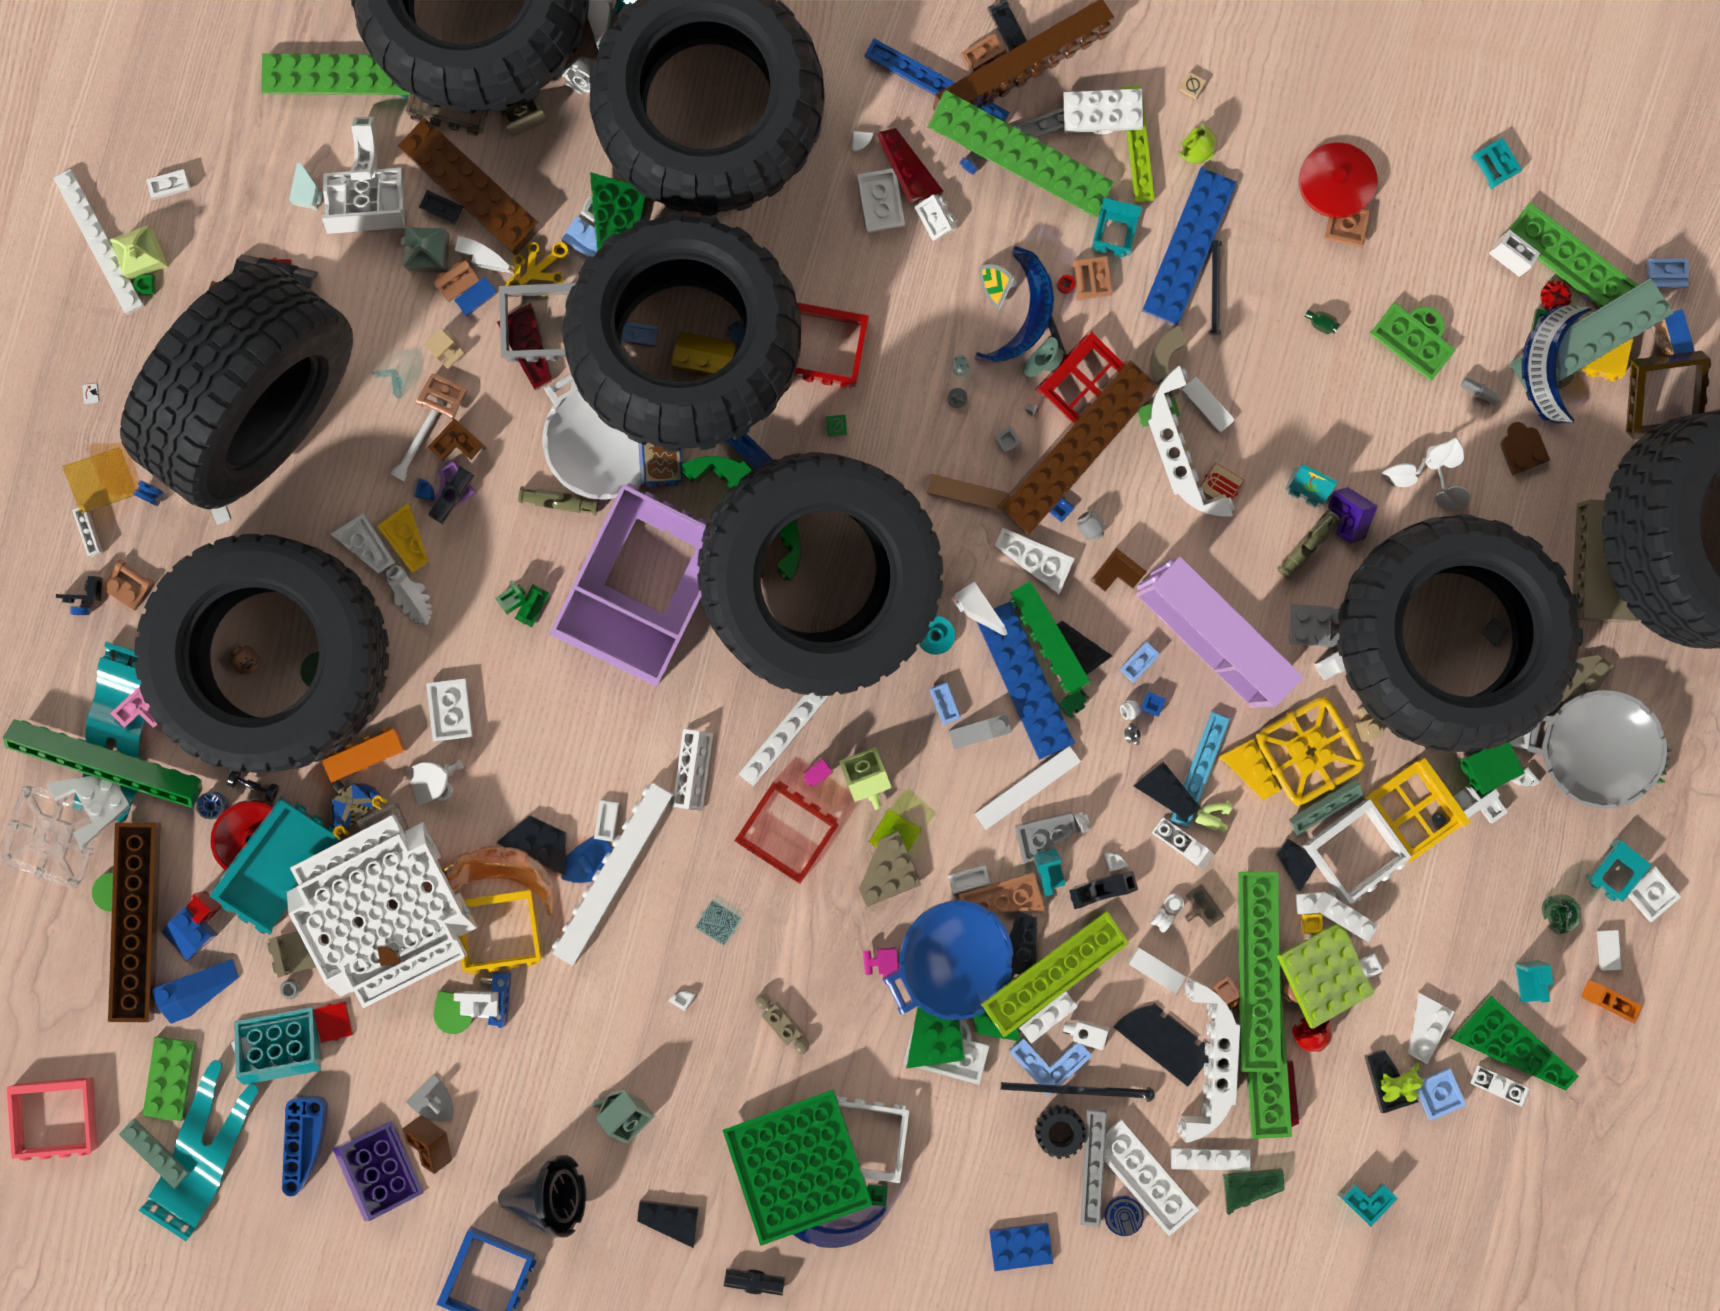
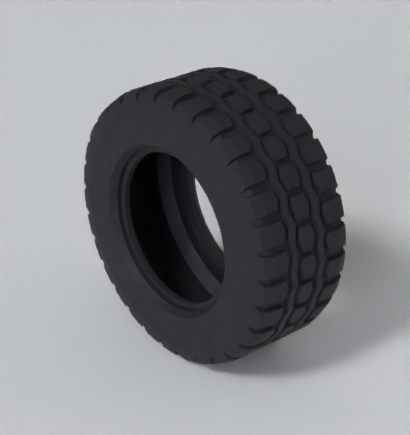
M259 263L246 266L239 271L231 273L222 281L209 288L180 315L145 361L131 387L132 390L128 394L124 405L125 409L122 412L120 438L123 447L136 463L192 505L209 510L221 508L237 501L264 482L286 461L324 413L338 389L350 360L353 347V330L350 323L340 311L280 267Z
M1719 409L1671 419L1666 423L1656 426L1635 442L1630 448L1631 450L1621 459L1618 464L1619 469L1614 472L1609 484L1611 492L1606 493L1603 508L1606 516H1602V534L1606 535V539L1602 540L1605 558H1609L1607 563L1611 579L1617 581L1615 588L1623 601L1627 602V608L1637 619L1641 620V623L1649 630L1673 643L1690 648H1720V575L1709 561L1701 536L1703 502L1709 487L1720 474Z
M807 452L806 454H791L783 456L779 460L769 461L761 465L758 470H752L740 479V483L737 486L733 485L723 496L724 500L722 503L717 504L710 516L711 522L709 525H706L701 539L703 545L699 549L697 566H699V573L697 574L698 588L701 591V602L705 614L708 615L709 623L716 635L748 670L781 689H790L791 692L804 695L814 693L815 696H832L835 692H838L840 695L857 691L860 686L866 688L880 681V677L883 675L888 677L900 668L902 661L906 662L916 652V645L922 643L930 630L929 624L934 621L939 608L937 599L941 598L943 581L940 580V575L943 574V559L938 554L941 547L936 532L931 529L933 524L924 509H921L918 499L911 491L906 490L899 480L886 474L876 466L837 454ZM818 511L845 513L853 518L865 531L875 554L876 575L874 586L867 602L848 622L828 631L807 633L795 631L779 624L770 613L761 588V568L770 543L787 524L803 515Z
M241 534L237 538L235 536L224 537L216 540L214 545L208 543L192 552V556L186 555L172 567L173 571L167 572L156 585L158 589L150 594L144 606L146 612L141 614L137 631L140 633L139 637L135 638L134 655L138 656V661L135 662L137 680H141L140 692L144 702L150 705L148 710L158 725L163 726L162 730L174 743H180L181 749L193 757H200L207 764L237 772H273L302 768L313 762H319L330 756L333 751L340 750L352 740V735L358 734L368 722L367 716L374 713L380 701L378 695L383 693L387 677L384 676V673L389 667V653H386V647L389 646L387 630L382 627L384 619L380 608L374 604L375 598L367 586L362 585L360 577L352 569L346 567L338 558L316 547L282 536ZM281 592L300 605L312 621L318 637L319 661L310 687L295 704L276 715L260 718L240 710L221 692L212 671L211 645L217 627L234 606L257 594Z

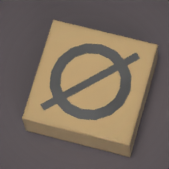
M1189 72L1179 91L1196 100L1206 81Z

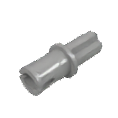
M1465 377L1460 385L1461 388L1474 394L1476 398L1480 397L1492 405L1497 402L1500 395L1485 387V384H1479L1468 377Z

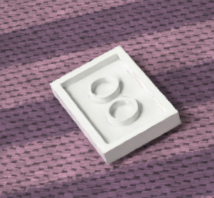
M893 168L857 174L867 233L905 227L898 180Z
M467 679L426 683L433 742L473 737Z

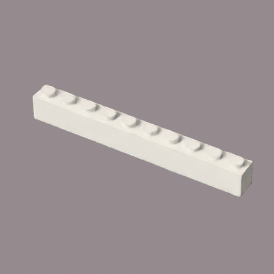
M652 783L651 786L647 784L642 793L644 795L641 803L638 801L632 810L634 812L631 820L629 818L626 820L622 827L624 829L622 836L618 835L612 844L615 848L611 854L608 852L604 857L602 863L605 865L601 871L598 869L594 874L592 880L595 882L591 888L589 886L586 888L582 895L585 899L581 905L578 903L572 912L575 915L571 922L569 920L566 922L562 929L565 932L561 939L558 937L552 946L555 949L552 954L572 966L577 962L674 796L673 793L656 783Z

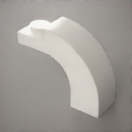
M354 117L351 128L355 154L350 176L351 180L367 181L368 179L375 178L377 172L378 149L374 117Z

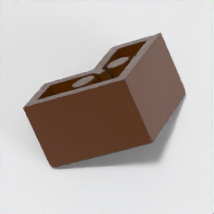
M455 418L428 446L442 461L456 447L470 460L481 449L485 450L487 448Z
M1115 548L1090 581L1106 592L1118 577L1133 589L1147 571L1118 548Z
M422 1115L403 1127L405 1142L419 1152L421 1165L431 1173H437L452 1161L447 1133Z

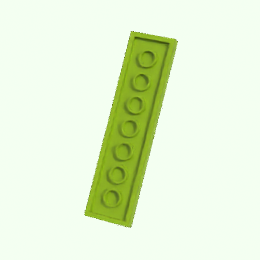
M1105 911L982 1002L981 1005L1002 1036L1006 1037L1130 943L1109 913Z

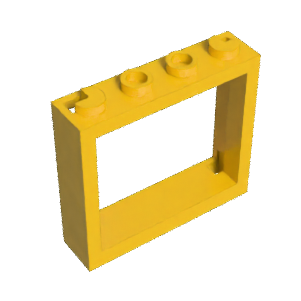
M534 889L463 899L467 907L528 899L535 954L471 963L466 933L459 937L467 953V956L461 959L462 972L468 971V974H478L481 969H488V972L500 970L502 966H507V969L518 968L519 964L522 963L532 966L539 964L538 961L544 959Z

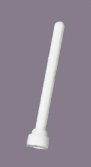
M437 399L436 403L444 405L445 401ZM433 409L430 411L401 464L397 465L396 468L394 467L390 474L403 482L405 481L408 471L407 467L439 412Z

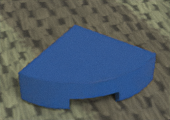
M419 478L415 497L434 501L432 485L428 481Z

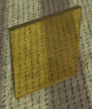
M120 447L62 466V470L66 475L78 505V511L81 514L135 496L133 492L136 487Z

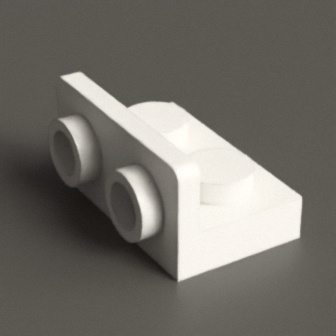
M932 195L915 206L933 241L938 240L950 231L958 229L955 216L949 212L947 201L940 195Z

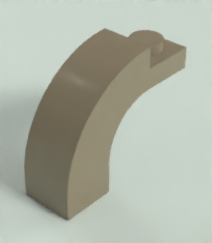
M1180 326L1168 331L1158 341L1152 351L1149 369L1151 379L1156 384L1160 381L1162 382L1170 373L1168 362L1171 354L1188 344V340ZM1177 388L1164 394H1168L1171 398L1177 395L1180 391Z

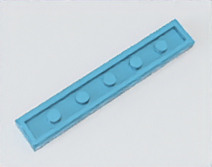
M1213 711L1210 713L1183 784L1197 803H1199L1231 719ZM1173 812L1170 821L1189 828L1194 814L1185 820Z

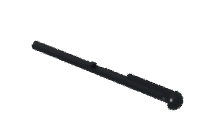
M1000 1083V1090L1146 1098V1102H1151L1155 1098V1092L1150 1087H1147L1145 1090Z

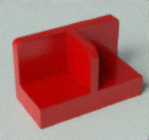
M206 891L194 893L191 896L193 899L187 905L188 910L195 915L192 920L196 924L210 921L222 908L216 900L209 897L210 894Z

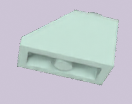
M297 163L289 201L296 206L317 210L318 204L320 205L322 201L321 190L307 169L301 163Z

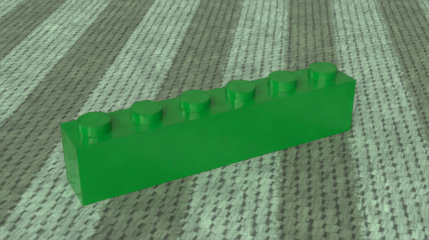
M1029 581L1010 592L1012 596L1009 599L1014 609L1019 608L1022 615L1019 617L1023 624L1030 626L1032 630L1029 632L1034 642L1038 641L1042 648L1039 651L1044 659L1048 658L1051 665L1049 668L1054 676L1058 675L1061 682H1059V685L1064 693L1068 691L1071 696L1090 685L1089 678L1032 582Z

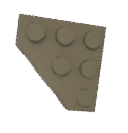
M1599 655L1576 658V663L1579 664L1573 681L1568 683L1561 702L1565 704L1581 694L1597 691L1614 665Z
M899 830L881 837L877 844L875 853L859 887L866 907L921 885Z

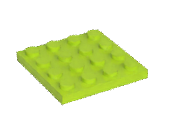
M1337 923L1277 955L1310 1028L1321 1025L1375 994L1359 963L1360 960L1345 928Z

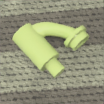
M1226 800L1225 803L1207 805L1197 812L1194 822L1215 832L1217 830L1225 832L1227 825L1221 822L1222 819L1210 813L1222 810V814H1229L1233 804Z

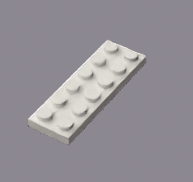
M1121 1118L1106 1131L1104 1161L1167 1235L1170 1236L1199 1211L1198 1208Z

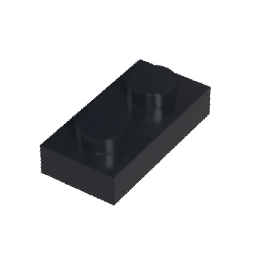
M429 190L426 191L419 205L421 210L453 225L456 224L463 210L461 205Z

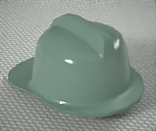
M1054 337L1046 339L1028 358L1024 365V374L1026 376L1034 377L1042 371H1053L1060 365L1065 352L1058 347L1057 339Z

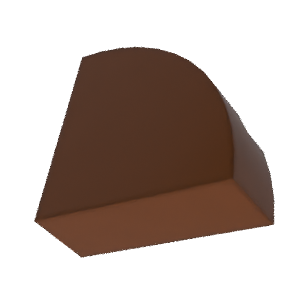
M377 946L380 966L402 962L400 955L389 948V946Z

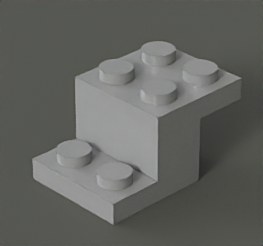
M1291 604L1289 644L1338 648L1339 609H1332V607Z

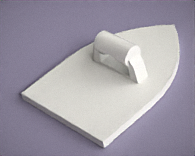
M424 762L406 769L418 806L436 800L444 792L449 773L441 766L432 762Z

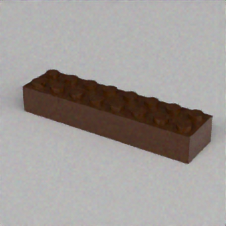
M423 118L399 143L398 147L410 160L514 255L518 254L542 228L536 219L427 119Z

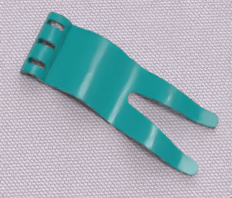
M105 642L106 652L103 657H100L97 666L96 690L86 721L85 739L87 743L98 744L107 748V739L113 738L116 741L117 751H121L131 757L140 758V738L146 720L139 714L124 728L110 714L141 685V680H137L135 662L138 661V656L134 655V650ZM116 650L117 656L114 661H111L114 651ZM134 656V662L131 665V667H129L128 665L130 663L131 657ZM83 773V776H82V777H87V776H91V775H87V774H84V773ZM120 785V789L131 808L137 790ZM75 794L73 805L76 808H84L77 794ZM130 808L117 818L116 821L124 822L128 817Z
M219 1060L212 1061L205 1070L195 1098L178 1134L172 1154L190 1171V1174L177 1188H173L161 1176L148 1195V1200L139 1209L141 1213L184 1241H187L199 1225L200 1219L216 1195L228 1159L239 1137L250 1106L259 1092L256 1084H249L237 1099L232 1111L211 1145L204 1144L202 1139L212 1109L216 1083L223 1067ZM157 1203L159 1205L155 1212L151 1211L152 1207ZM170 1213L174 1214L170 1222L166 1221ZM188 1223L189 1227L183 1232L181 1229Z

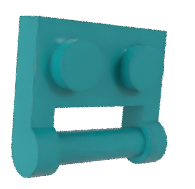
M1503 137L1471 156L1489 182L1488 186L1490 189L1497 187L1523 171ZM1486 154L1500 175L1497 179L1483 157Z

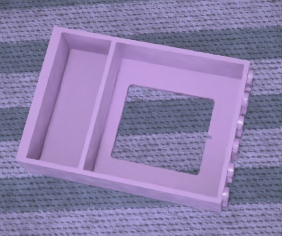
M628 483L627 486L622 485L549 635L657 687L701 598L697 578L699 573V566H697L698 553L703 545L701 541L706 525L710 523L701 518L699 521L693 519V514L683 509L680 513L674 510L675 505L665 500L662 504L656 501L657 496L646 492L644 495L639 492V487ZM637 519L664 532L669 529L668 534L696 548L665 613L652 609L605 585Z
M1172 557L1165 563L1163 562L1150 573L1151 577L1144 579L1136 587L1138 589L1136 595L1253 708L1277 706L1304 678L1286 658L1181 557L1176 559Z

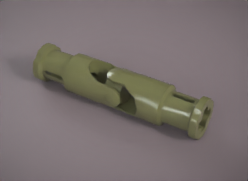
M524 486L520 487L518 497L519 503H533L539 507L575 513L587 512L595 516L599 507V499H586L580 495L544 489H526Z
M1327 510L1326 516L1312 527L1307 537L1303 538L1291 551L1284 564L1277 567L1278 572L1290 580L1292 578L1291 575L1298 567L1303 566L1317 549V545L1322 543L1331 534L1330 531L1337 523L1341 522V519L1334 512ZM1302 547H1303L1304 549H1307V550L1309 551V552H1308L1306 555H1304V556H1303V554L1301 553V548H1302Z

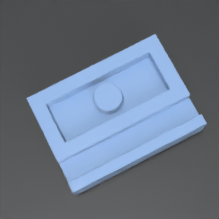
M576 216L561 240L585 257H593L597 253L595 228Z
M1648 259L1647 280L1652 278L1657 288L1689 287L1688 259Z

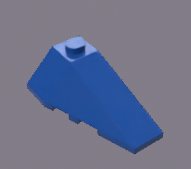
M231 959L151 990L158 1009L172 1024L191 1017L212 998L236 981L239 975L234 961Z

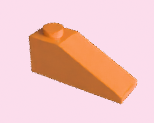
M1588 980L1581 995V998L1634 1024L1643 1007L1627 997L1591 980Z

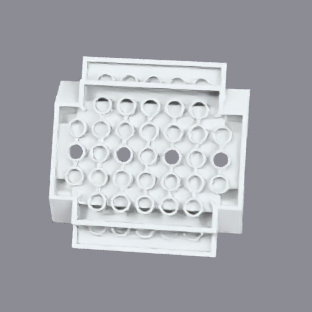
M394 814L290 868L299 886L287 892L288 913L323 981L341 997L349 992H355L363 1008L466 957L467 953L459 937L478 928L460 892L454 894L437 861V859L441 858V855L424 822L406 830L404 833ZM424 882L431 883V892H427L424 890ZM390 899L397 901V909L390 908ZM356 917L363 919L364 924L362 927L355 924ZM322 934L328 935L330 939L328 944H324L321 941ZM377 946H389V948L400 955L402 962L380 966Z

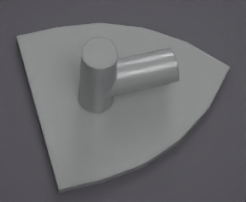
M433 1074L406 1103L418 1114L428 1119L452 1121L453 1107L449 1092L442 1081Z

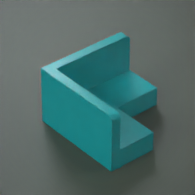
M1056 848L1033 854L1045 896L1053 895L1052 889L1066 884L1060 865L1062 859Z
M1539 960L1515 963L1520 1001L1523 1003L1533 1001L1550 1002L1548 985L1554 984L1551 964Z
M1383 1183L1369 1197L1356 1184H1353L1344 1194L1341 1192L1337 1194L1370 1227L1398 1199Z

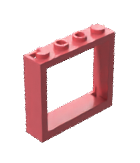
M93 1077L18 1083L7 1087L11 1159L19 1158L20 1160L27 1161L31 1160L32 1157L39 1156V1159L42 1160L51 1158V1155L65 1158L70 1157L74 1153H78V1156L90 1155L92 1151L98 1148ZM82 1089L86 1143L25 1148L21 1094Z

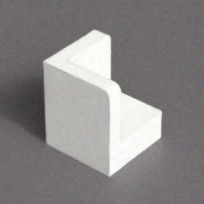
M1334 652L1314 664L1323 680H1327L1335 674L1345 671L1342 656H1339V652Z

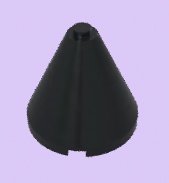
M567 1155L552 1156L503 1188L498 1195V1203L506 1211L551 1237H569L575 1232L573 1228L576 1223H581L585 1212L586 1185L584 1176L578 1175L575 1167L579 1165L572 1157Z

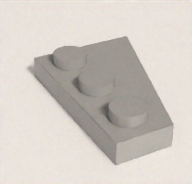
M1072 812L1015 825L1024 864L1033 858V854L1043 852L1077 832Z

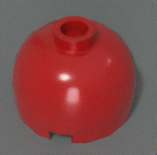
M1304 1017L1300 1020L1301 1024L1298 1026L1295 1024L1292 1028V1034L1297 1045L1309 1052L1323 1051L1333 1038V1030L1329 1020L1315 1028H1310Z

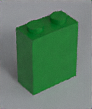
M1510 742L1496 748L1475 751L1460 759L1462 763L1461 769L1468 775L1470 779L1469 784L1477 794H1485L1525 774Z

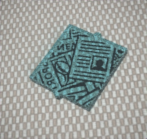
M712 900L706 911L702 912V917L695 928L720 944L725 945L730 935L735 933L734 929L741 917Z

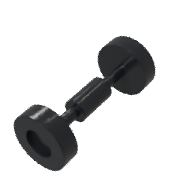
M231 771L227 780V786L234 788L238 782L245 784V787L252 790L265 792V801L270 804L273 803L278 794L279 785L273 783L269 789H265L259 783L249 779L247 781L241 779L242 772Z

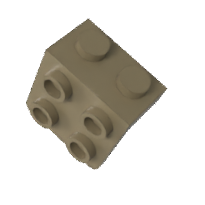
M298 931L269 939L268 951L273 956L272 968L274 973H277L278 978L316 967Z

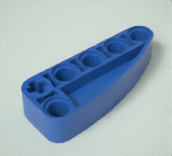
M296 1096L286 1104L282 1191L286 1196H295L304 1188L316 1165L327 1121L328 1103L324 1097ZM314 1102L320 1105V1111L314 1110ZM295 1103L297 1104V1106H300L298 1110L297 1107L294 1106ZM293 1122H297L300 1125L299 1130H295L292 1127ZM293 1141L298 1143L299 1150L292 1148L291 1143ZM292 1161L297 1163L298 1170L292 1169ZM291 1181L296 1183L297 1190H293L290 1187Z

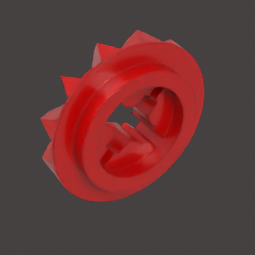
M1556 280L1547 283L1542 288L1540 294L1544 307L1550 311H1556L1561 307L1568 306L1572 302L1571 296L1573 294L1569 289L1570 286H1567L1563 281ZM1559 290V295L1561 296V298H1558L1555 301V296L1552 295V293H1555Z

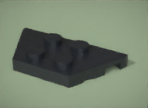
M531 815L497 841V844L564 876L567 873L566 832Z

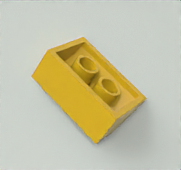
M680 331L674 348L671 366L675 370L710 376L731 361L735 356L737 346L731 341Z

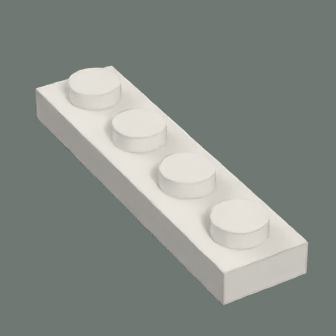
M1170 1148V1168L1250 1170V1149Z

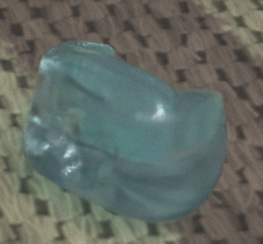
M959 355L954 358L953 372L957 376L966 375L969 371V361L964 355Z

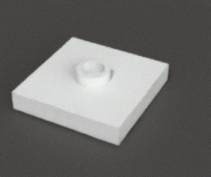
M1655 866L1646 872L1628 895L1649 922H1653L1681 898L1679 893Z

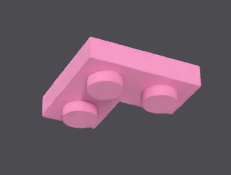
M139 687L110 713L124 728L139 714L153 728L158 725L148 710L150 705L144 702Z

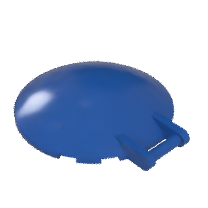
M962 900L947 901L923 912L912 923L904 937L900 950V968L883 977L885 985H888L898 1005L899 1013L905 1014L919 1006L925 1012L941 1019L964 1020L985 1012L981 1003L1008 984L1011 978L1013 947L1010 936L1003 923L994 913L973 902ZM899 978L911 999L906 1003L895 983Z

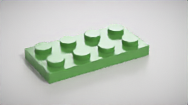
M160 1036L154 1037L142 1116L175 1121L184 1120L195 1041Z

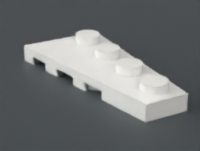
M1002 528L995 544L997 549L1058 595L1060 594L1075 558L1005 528Z

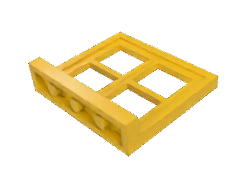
M1422 757L1363 798L1364 800H1371L1411 856L1408 862L1418 858L1459 827L1471 823L1426 758ZM1417 773L1431 794L1413 806L1399 785ZM1396 788L1410 809L1393 821L1378 800ZM1436 800L1442 810L1448 815L1450 821L1433 833L1418 812ZM1415 815L1429 836L1412 848L1398 827Z

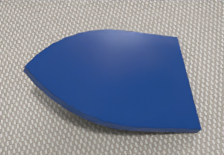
M593 836L577 846L566 860L567 873L565 876L561 874V879L573 883L594 881L592 878L598 869L601 871L605 865L602 863L604 857L608 852L611 854L613 851L608 841L594 839Z

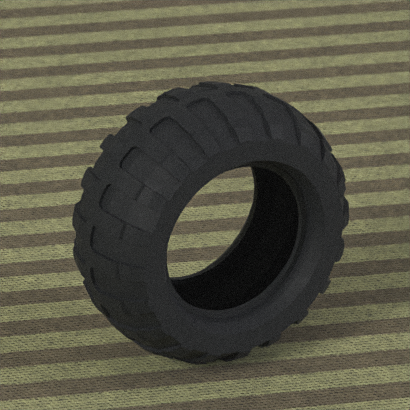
M351 0L360 37L379 67L399 88L418 97L428 105L438 108H452L456 112L475 114L476 110L491 109L493 112L509 109L508 105L517 103L525 98L529 101L539 95V89L544 87L550 80L553 79L555 81L566 67L565 62L571 53L576 52L583 36L582 28L589 11V0H525L518 16L501 33L478 43L455 44L434 38L417 26L414 14L415 0Z
M637 0L634 3H627L618 14V20L611 29L607 28L598 45L599 51L591 66L589 76V106L595 131L614 169L637 192L646 198H651L664 204L666 208L679 212L685 210L710 216L717 215L718 212L734 209L741 211L752 207L753 203L767 196L772 197L783 189V185L793 175L799 173L807 162V157L814 143L817 142L821 130L825 103L823 71L812 38L796 20L790 8L781 1ZM704 44L727 46L745 54L761 69L770 86V94L765 111L752 130L739 140L714 149H695L680 145L664 136L647 116L649 89L659 69L666 61L680 51Z
M668 213L666 218H658L651 221L648 218H644L634 222L632 228L620 234L614 233L609 236L595 256H589L578 273V281L575 286H572L565 304L566 314L562 327V337L566 359L571 375L584 401L590 405L605 424L625 433L629 439L643 445L650 443L662 446L664 450L680 452L681 448L700 447L701 450L712 449L716 447L717 443L730 438L736 440L750 431L751 426L760 420L766 419L775 410L778 401L791 386L801 352V315L796 301V294L791 281L780 269L777 259L765 247L761 248L756 244L752 236L745 230L737 226L731 228L720 223L717 218L708 215L698 218L683 216V213ZM679 286L698 287L721 296L735 308L746 327L744 340L736 355L728 364L708 377L688 382L666 381L643 372L629 360L621 348L624 326L635 308L649 296L664 289Z
M1460 514L1429 518L1393 534L1376 546L1368 554V557L1363 561L1358 570L1354 572L1348 583L1344 601L1340 605L1338 620L1340 622L1339 640H1337L1339 656H1342L1347 673L1345 677L1351 690L1356 692L1364 704V709L1367 713L1390 729L1391 733L1403 740L1411 741L1431 750L1473 752L1491 749L1530 733L1537 727L1538 723L1558 707L1564 697L1563 693L1568 683L1573 681L1579 665L1576 663L1578 647L1583 643V628H1579L1577 609L1580 608L1576 593H1571L1569 585L1564 578L1567 574L1557 561L1553 562L1542 551L1543 546L1532 537L1523 536L1513 530L1512 526L1502 521L1486 520L1474 515ZM1434 574H1460L1481 582L1499 598L1510 619L1512 648L1509 660L1501 675L1492 685L1471 697L1450 694L1430 684L1415 669L1405 649L1403 619L1406 607L1417 588Z

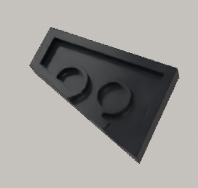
M1164 762L1133 785V787L1185 820L1201 808Z

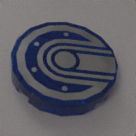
M1123 1195L1110 1200L1105 1209L1104 1218L1109 1230L1114 1234L1131 1236L1141 1228L1144 1213L1138 1201Z

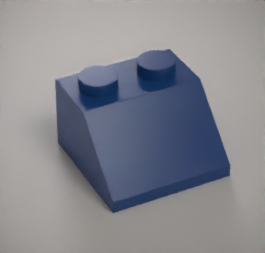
M187 907L169 921L162 933L186 961H189L218 934L207 922L196 924L192 920L195 915Z

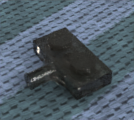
M1199 884L1185 895L1193 909L1184 916L1188 923L1198 916L1210 928L1225 917L1202 884Z

